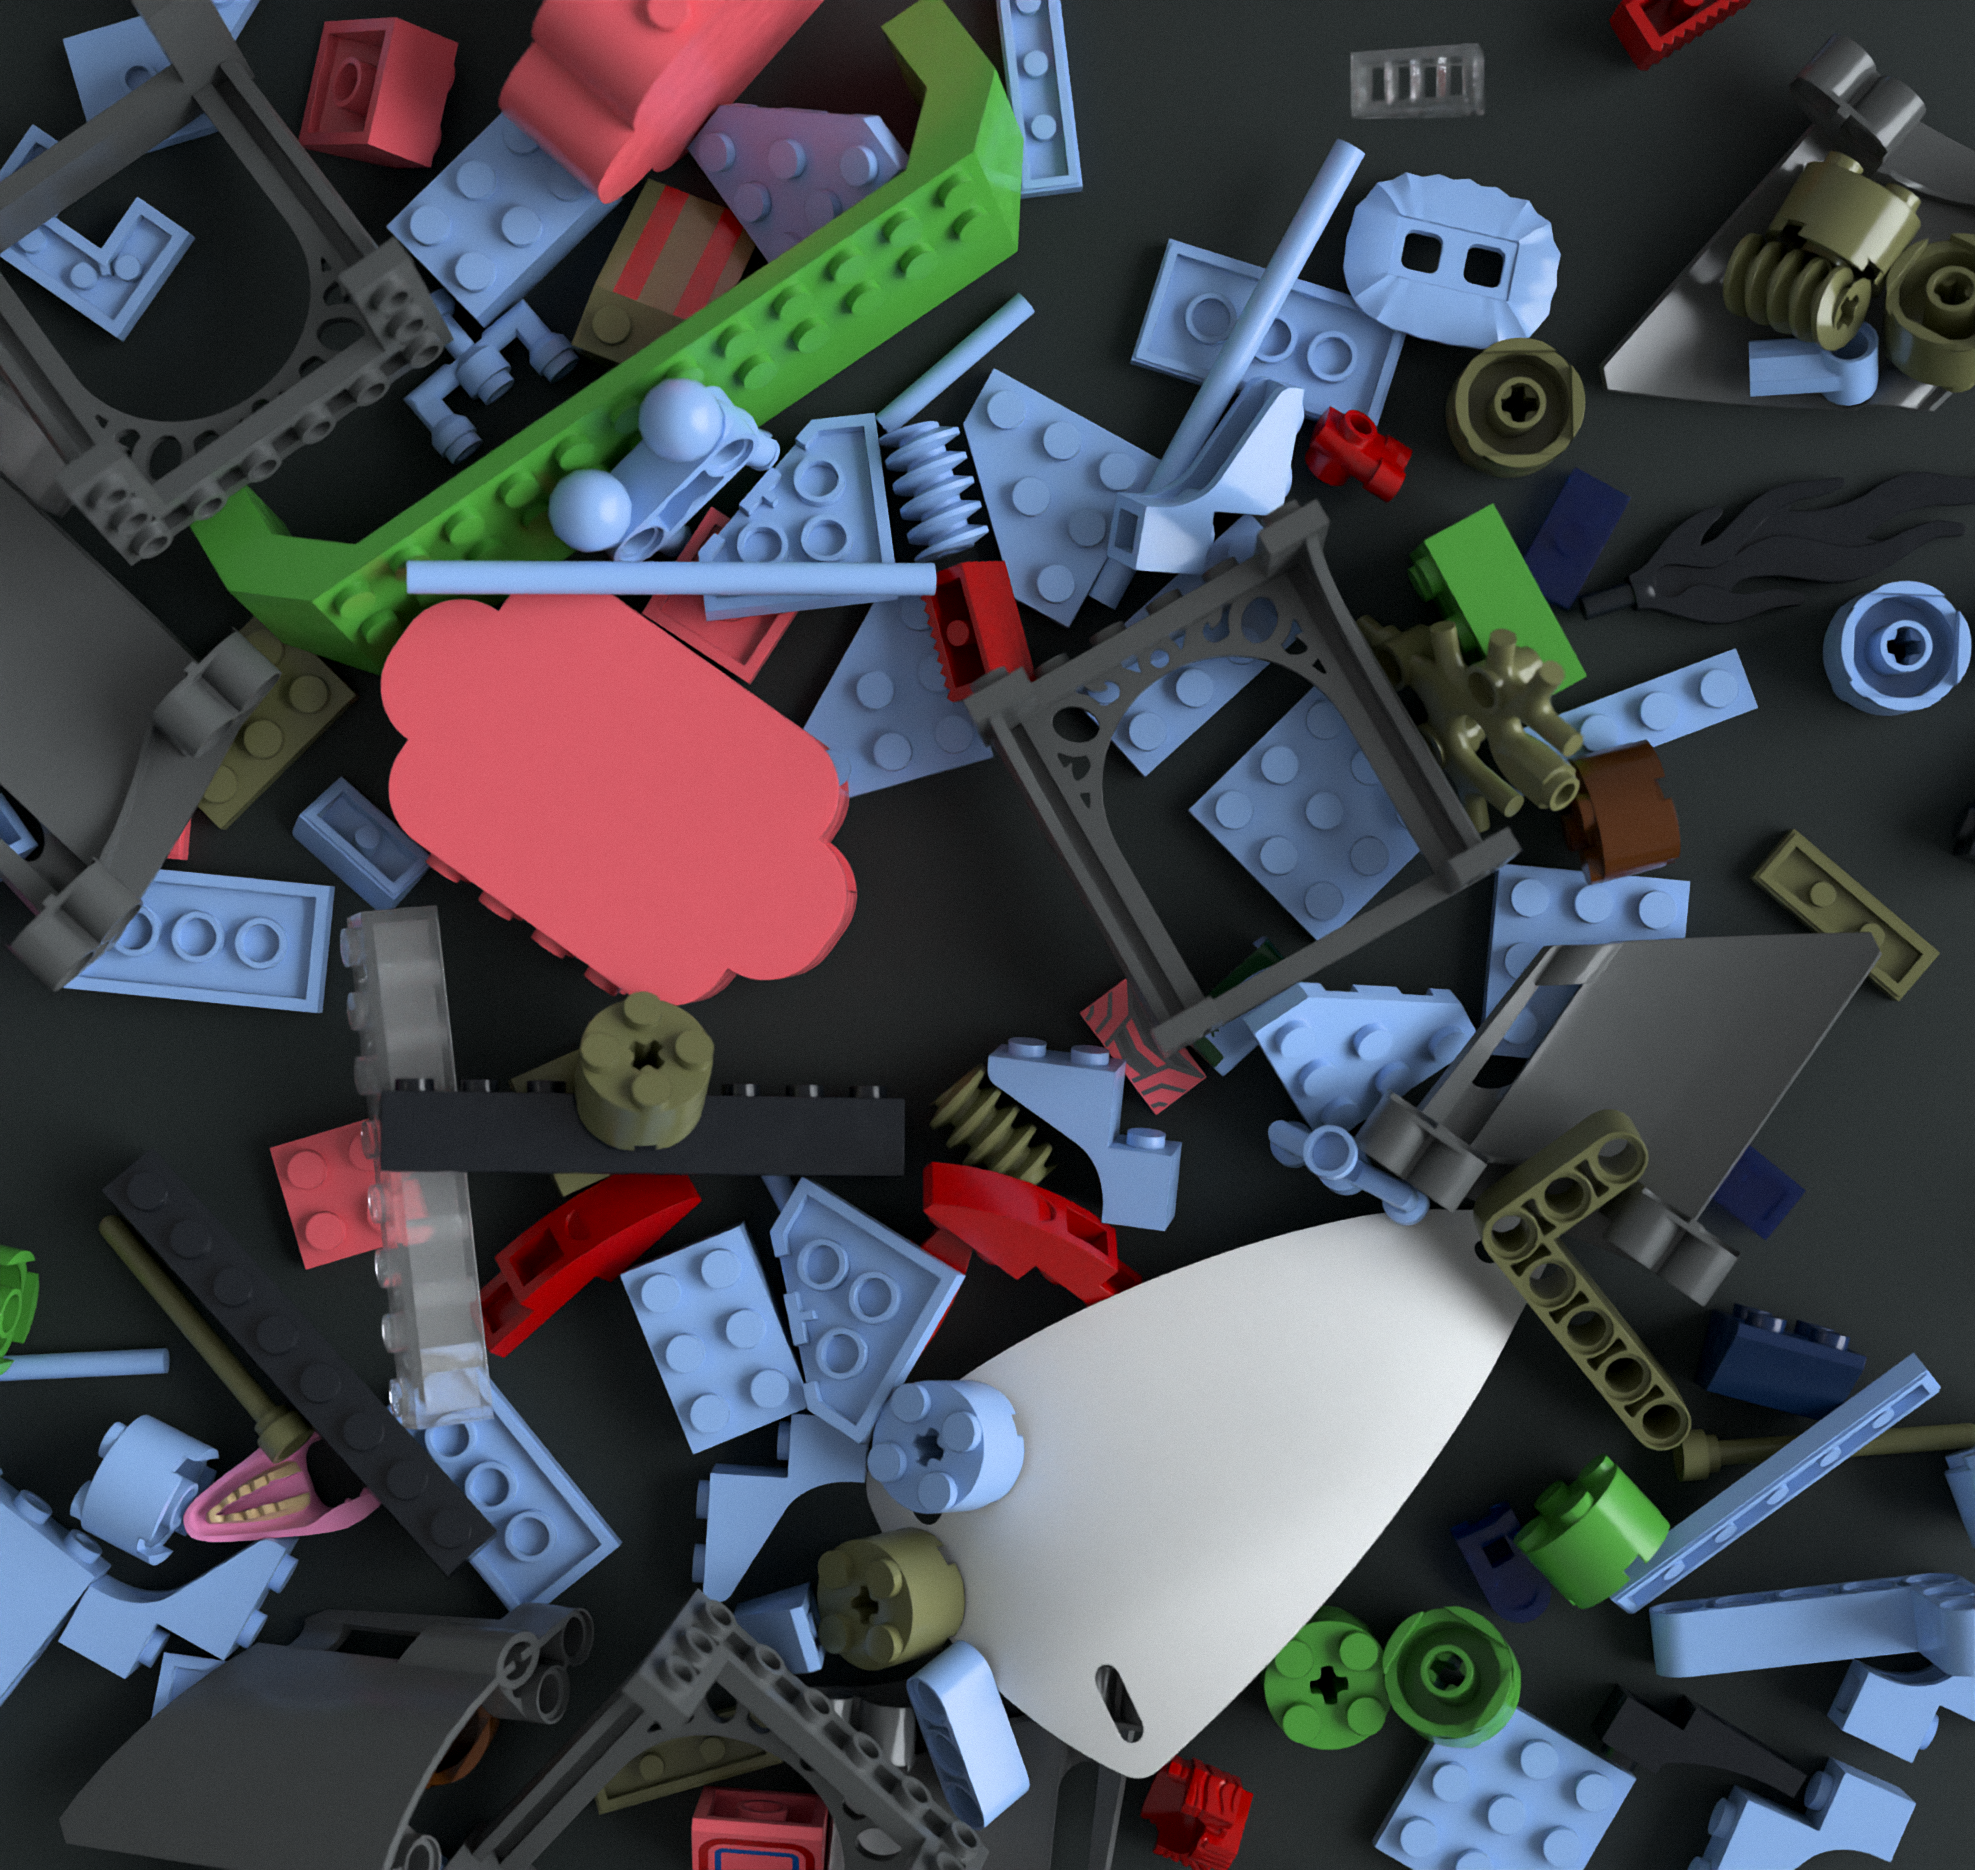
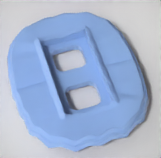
M1405 172L1393 180L1377 182L1366 198L1355 207L1352 223L1346 237L1343 270L1347 287L1353 300L1366 315L1391 330L1419 339L1449 346L1480 350L1510 338H1529L1547 318L1550 312L1551 300L1557 287V270L1561 253L1553 239L1551 222L1539 215L1529 200L1510 197L1498 187H1484L1471 179L1453 180L1441 174L1422 177ZM1415 233L1439 240L1441 252L1436 272L1424 273L1407 269L1403 266L1401 257L1405 237L1408 234ZM1474 247L1497 252L1503 257V267L1497 287H1485L1469 283L1465 280L1463 273L1469 249Z

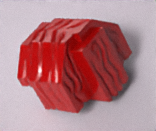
M1175 1755L1156 1772L1141 1808L1140 1817L1149 1819L1152 1824L1156 1825L1158 1830L1153 1853L1162 1855L1165 1858L1170 1857L1176 1863L1181 1861L1183 1866L1188 1867L1190 1865L1192 1870H1210V1868L1214 1870H1228L1239 1850L1253 1793L1243 1789L1241 1779L1236 1775H1231L1226 1771L1222 1772L1219 1768L1210 1764H1204L1203 1761L1194 1757L1191 1760H1184L1182 1757Z

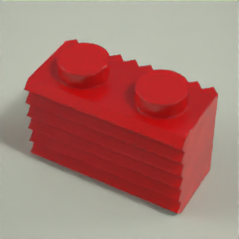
M1623 0L1618 5V8H1616V11L1613 12L1609 22L1639 70L1648 71L1652 64L1658 65L1663 57L1669 58L1674 50L1680 51L1685 43L1691 44L1696 36L1701 37L1706 30H1712L1717 23L1723 24L1728 16L1733 17L1739 9L1744 10L1751 0Z
M1005 560L999 562L968 561L936 572L935 595L921 596L920 599L927 603L924 612L930 615L927 622L929 626L933 627L930 636L937 640L933 649L940 653L937 662L943 665L940 674L946 677L943 686L950 690L947 699L953 703L963 702L964 699L974 694L970 688L974 681L1002 666H1005L1009 674L1022 667L1031 683L1037 680L1033 673L1034 668Z

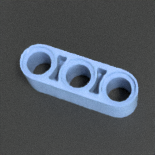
M957 1640L907 1680L906 1688L949 1807L962 1822L968 1824L973 1830L980 1831L1029 1790L1030 1783L988 1663L972 1645L965 1641Z

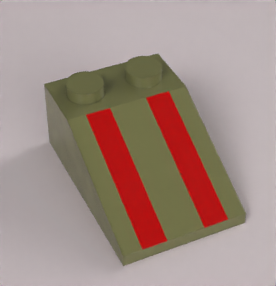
M648 178L594 284L571 343L572 347L581 358L613 370L748 278L758 252V247L731 210Z

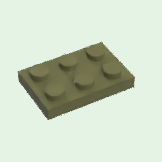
M255 616L239 633L276 666L282 674L271 691L241 726L221 766L198 805L219 829L226 830L360 697L321 656L282 643Z

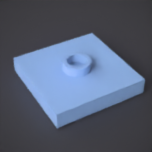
M141 16L63 39L87 122L171 65ZM203 113L147 153L218 132V130L207 115Z

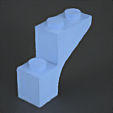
M1257 376L1252 378L1243 388L1192 464L1177 480L1163 488L1150 492H1117L1106 555L1139 571L1204 574L1206 557L1214 544V512L1266 516L1284 504V499L1292 485L1291 461L1296 434L1301 429L1304 419L1302 401L1305 389L1273 377Z
M1029 1037L1010 1038L1008 1045L1001 1044L992 1052L988 1058V1076L991 1082L1077 1143L1092 1160L1098 1172L1102 1188L1103 1208L1101 1223L1165 1231L1175 1217L1182 1142L1165 1140L1166 1134L1163 1131L1151 1128H1131L1127 1130V1135L1119 1134L1126 1060L1109 1058L1110 1051L1108 1049L1092 1045L1072 1046L1071 1053L1046 1050V1041Z
M806 1408L791 1414V1422L780 1421L777 1460H788V1468L716 1463L710 1473V1480H699L696 1518L707 1519L706 1544H695L692 1581L703 1583V1593L710 1600L719 1602L727 1600L784 1511L798 1496L812 1488L829 1483H865L869 1444H859Z
M300 1537L263 1538L256 1540L185 1585L170 1590L153 1591L140 1589L105 1574L89 1585L58 1642L124 1679L130 1676L142 1664L149 1668L153 1666L170 1637V1633L164 1631L163 1627L224 1661L239 1645L248 1650L259 1635L268 1617L259 1609L269 1591L272 1590L279 1594L293 1574L299 1560L290 1554Z
M1853 1659L1827 1717L1842 1731L1913 1763L1918 1750H1925L1936 1734L1939 1723L1936 1712L1940 1705L1975 1721V1677L1949 1675L1935 1664L1917 1671L1891 1672L1874 1668Z
M1832 1757L1829 1758L1824 1771L1818 1770L1812 1776L1807 1786L1804 1805L1808 1808L1805 1815L1734 1784L1728 1800L1721 1798L1711 1814L1708 1832L1712 1837L1703 1857L1696 1856L1691 1861L1687 1870H1795L1811 1857L1832 1850L1860 1851L1891 1862L1916 1803L1900 1787Z

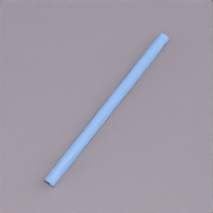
M1336 139L1143 493L1163 488L1177 480L1189 468L1210 438L1360 165L1365 153L1357 147L1341 139ZM1108 556L1087 595L1115 610L1137 570Z
M407 560V594L934 596L936 591V567L934 563Z

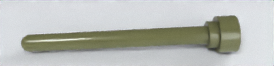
M116 1215L104 1217L99 1224V1232L256 1421L257 1424L254 1427V1431L259 1435L257 1445L273 1464L282 1462L298 1451L313 1435L314 1429L297 1410L290 1412L284 1404L277 1406L126 1223Z
M1972 1423L1889 1428L1850 1457L1975 1447V1425ZM1691 1429L1688 1437L1679 1446L1672 1448L1675 1473L1680 1482L1707 1480L1709 1473H1719L1721 1466L1763 1463L1800 1435L1718 1440L1715 1434L1705 1435L1703 1429Z

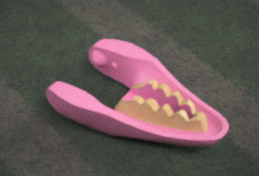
M314 1431L311 1438L298 1451L277 1464H273L261 1448H258L193 1500L183 1515V1524L190 1537L206 1542H237L261 1540L263 1538L305 1536L330 1533L349 1528L370 1515L380 1506V1503L366 1488L362 1490L358 1498L353 1500L347 1498L344 1504L335 1508L326 1506L315 1492L306 1460L310 1445L321 1440L320 1436Z

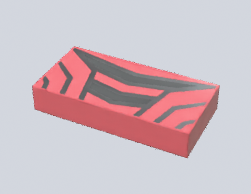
M1126 978L1079 1012L1103 1046L1110 1051L1109 1054L1112 1058L1126 1060L1125 1075L1155 1115L1159 1114L1207 1077L1186 1048L1166 1059L1162 1057L1151 1037V1030L1154 1027Z

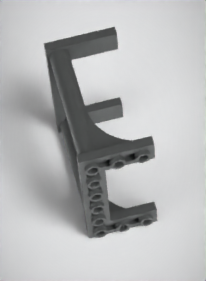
M131 0L171 65L0 182V253H2L205 113L293 230L304 251L310 277L309 311L302 335L289 360L266 386L239 405L206 418L178 422L152 421L137 418L108 406L91 394L70 370L0 272V374L66 465L53 474V477L71 501L131 566L141 559L152 558L163 552L171 544L173 536L196 520H205L217 514L226 505L230 496L250 482H259L270 477L278 470L284 458L304 444H313L324 439L332 432L337 421L358 406H368L378 401L386 394L391 383L413 368H422L432 363L440 356L444 346L454 340L410 257L395 237L378 247L252 80L255 78L254 73L212 0ZM324 263L329 265L330 271H324ZM340 287L341 297L345 303L327 306L329 294L335 288ZM350 299H352V301H353V303H354L355 305L346 304V303H347ZM336 323L357 325L364 330L365 335L343 351L328 349L321 344L320 340L323 330ZM315 361L324 363L311 374L302 378L303 371L307 366ZM266 404V405L263 406L261 409H259L258 411H256V409H257L260 405ZM99 420L107 422L105 428H102ZM137 434L141 438L136 443L130 460L127 455L131 451L127 446L120 444L118 441L126 435ZM210 435L219 436L218 439L199 452L197 451V445L200 441ZM175 440L181 445V464L157 481L152 478L150 472V460L153 452L164 441Z
M1317 499L1303 507H1300L1297 500H1292L1276 508L1261 520L1265 527L1257 532L1253 557L1241 564L1238 563L1235 557H1230L1218 563L1202 574L1201 577L1205 582L1204 585L1184 596L1179 589H1174L1160 596L1145 607L1149 614L1148 617L1126 628L1123 621H1118L1104 628L1089 639L1093 648L1070 660L1067 653L1053 657L1033 671L1037 679L1034 682H1030L1022 667L1009 674L1005 666H1002L974 681L970 685L974 694L963 700L973 726L985 747L993 745L1147 1014L1154 1027L1151 1030V1037L1164 1059L1277 996L1295 983L1307 979L1497 871L1522 851L1508 827L1488 839L1482 840L1343 602L1322 552L1330 521ZM1265 598L1272 602L1276 608L1277 625L1273 634L1267 640L1261 643H1252L1246 639L1242 632V615L1252 601ZM1230 609L1228 615L1229 635L1218 642L1206 640L1203 635L1205 625L1208 624L1210 630H1213L1220 623L1222 613ZM1293 621L1297 623L1302 632L1296 634L1295 639L1302 642L1307 648V651L1294 655L1287 653L1282 647V644L1289 636ZM1185 635L1183 648L1179 649L1174 641ZM1160 650L1167 653L1169 662L1166 666L1157 668L1151 664L1150 657L1155 651ZM1222 657L1252 658L1267 661L1298 674L1315 686L1334 705L1355 738L1433 875L1212 1000L1211 996L1206 999L1203 996L1111 833L1103 803V768L1111 738L1120 720L1140 694L1168 673L1198 661ZM1316 661H1319L1325 674L1313 667ZM1138 662L1141 673L1127 669V667ZM1105 682L1116 684L1120 690L1118 698L1106 706L1100 705L1092 697L1082 694L1087 690L1094 693L1106 691L1107 685L1104 684ZM1063 709H1082L1096 718L1099 724V732L1090 741L1081 743L1071 742L1056 733L1053 727L1054 716ZM1058 755L1068 758L1087 757L1090 762L1088 773L1079 781L1075 780L1072 772V763L1064 768ZM1090 794V808L1086 807L1080 797L1081 795Z
M697 1589L680 1607L637 1667L488 1825L482 1819L466 1835L441 1870H537L532 1865L533 1861L629 1761L646 1749L674 1738L696 1735L723 1736L756 1745L782 1759L799 1772L819 1794L832 1815L842 1843L845 1870H982L990 1851L982 1845L979 1836L968 1824L953 1819L933 1801L930 1792L919 1780L906 1776L883 1755L880 1746L874 1739L865 1733L857 1732L834 1711L831 1702L824 1694L816 1689L808 1688L791 1673L774 1649L765 1644H759L740 1627L732 1612L719 1601L710 1600L702 1591ZM715 1680L737 1699L736 1712L732 1717L724 1718L718 1716L712 1711L707 1702L706 1693ZM750 1712L768 1728H762L750 1718ZM656 1721L660 1724L659 1726L652 1727ZM845 1797L863 1814H857L846 1804ZM880 1828L902 1849L889 1855L874 1854L860 1844L858 1836L867 1829Z

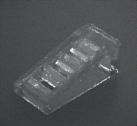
M1478 43L1350 52L1351 117L1353 119L1484 115V54ZM1451 66H1462L1463 95L1451 96ZM1399 67H1410V99L1399 100ZM1425 67H1436V97L1425 98ZM1372 68H1384V101H1373Z

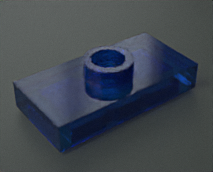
M1576 467L1571 470L1523 557L1546 601L1564 611L1569 610L1631 499V497Z
M1749 1145L1712 1199L1757 1236L1766 1240L1806 1190Z

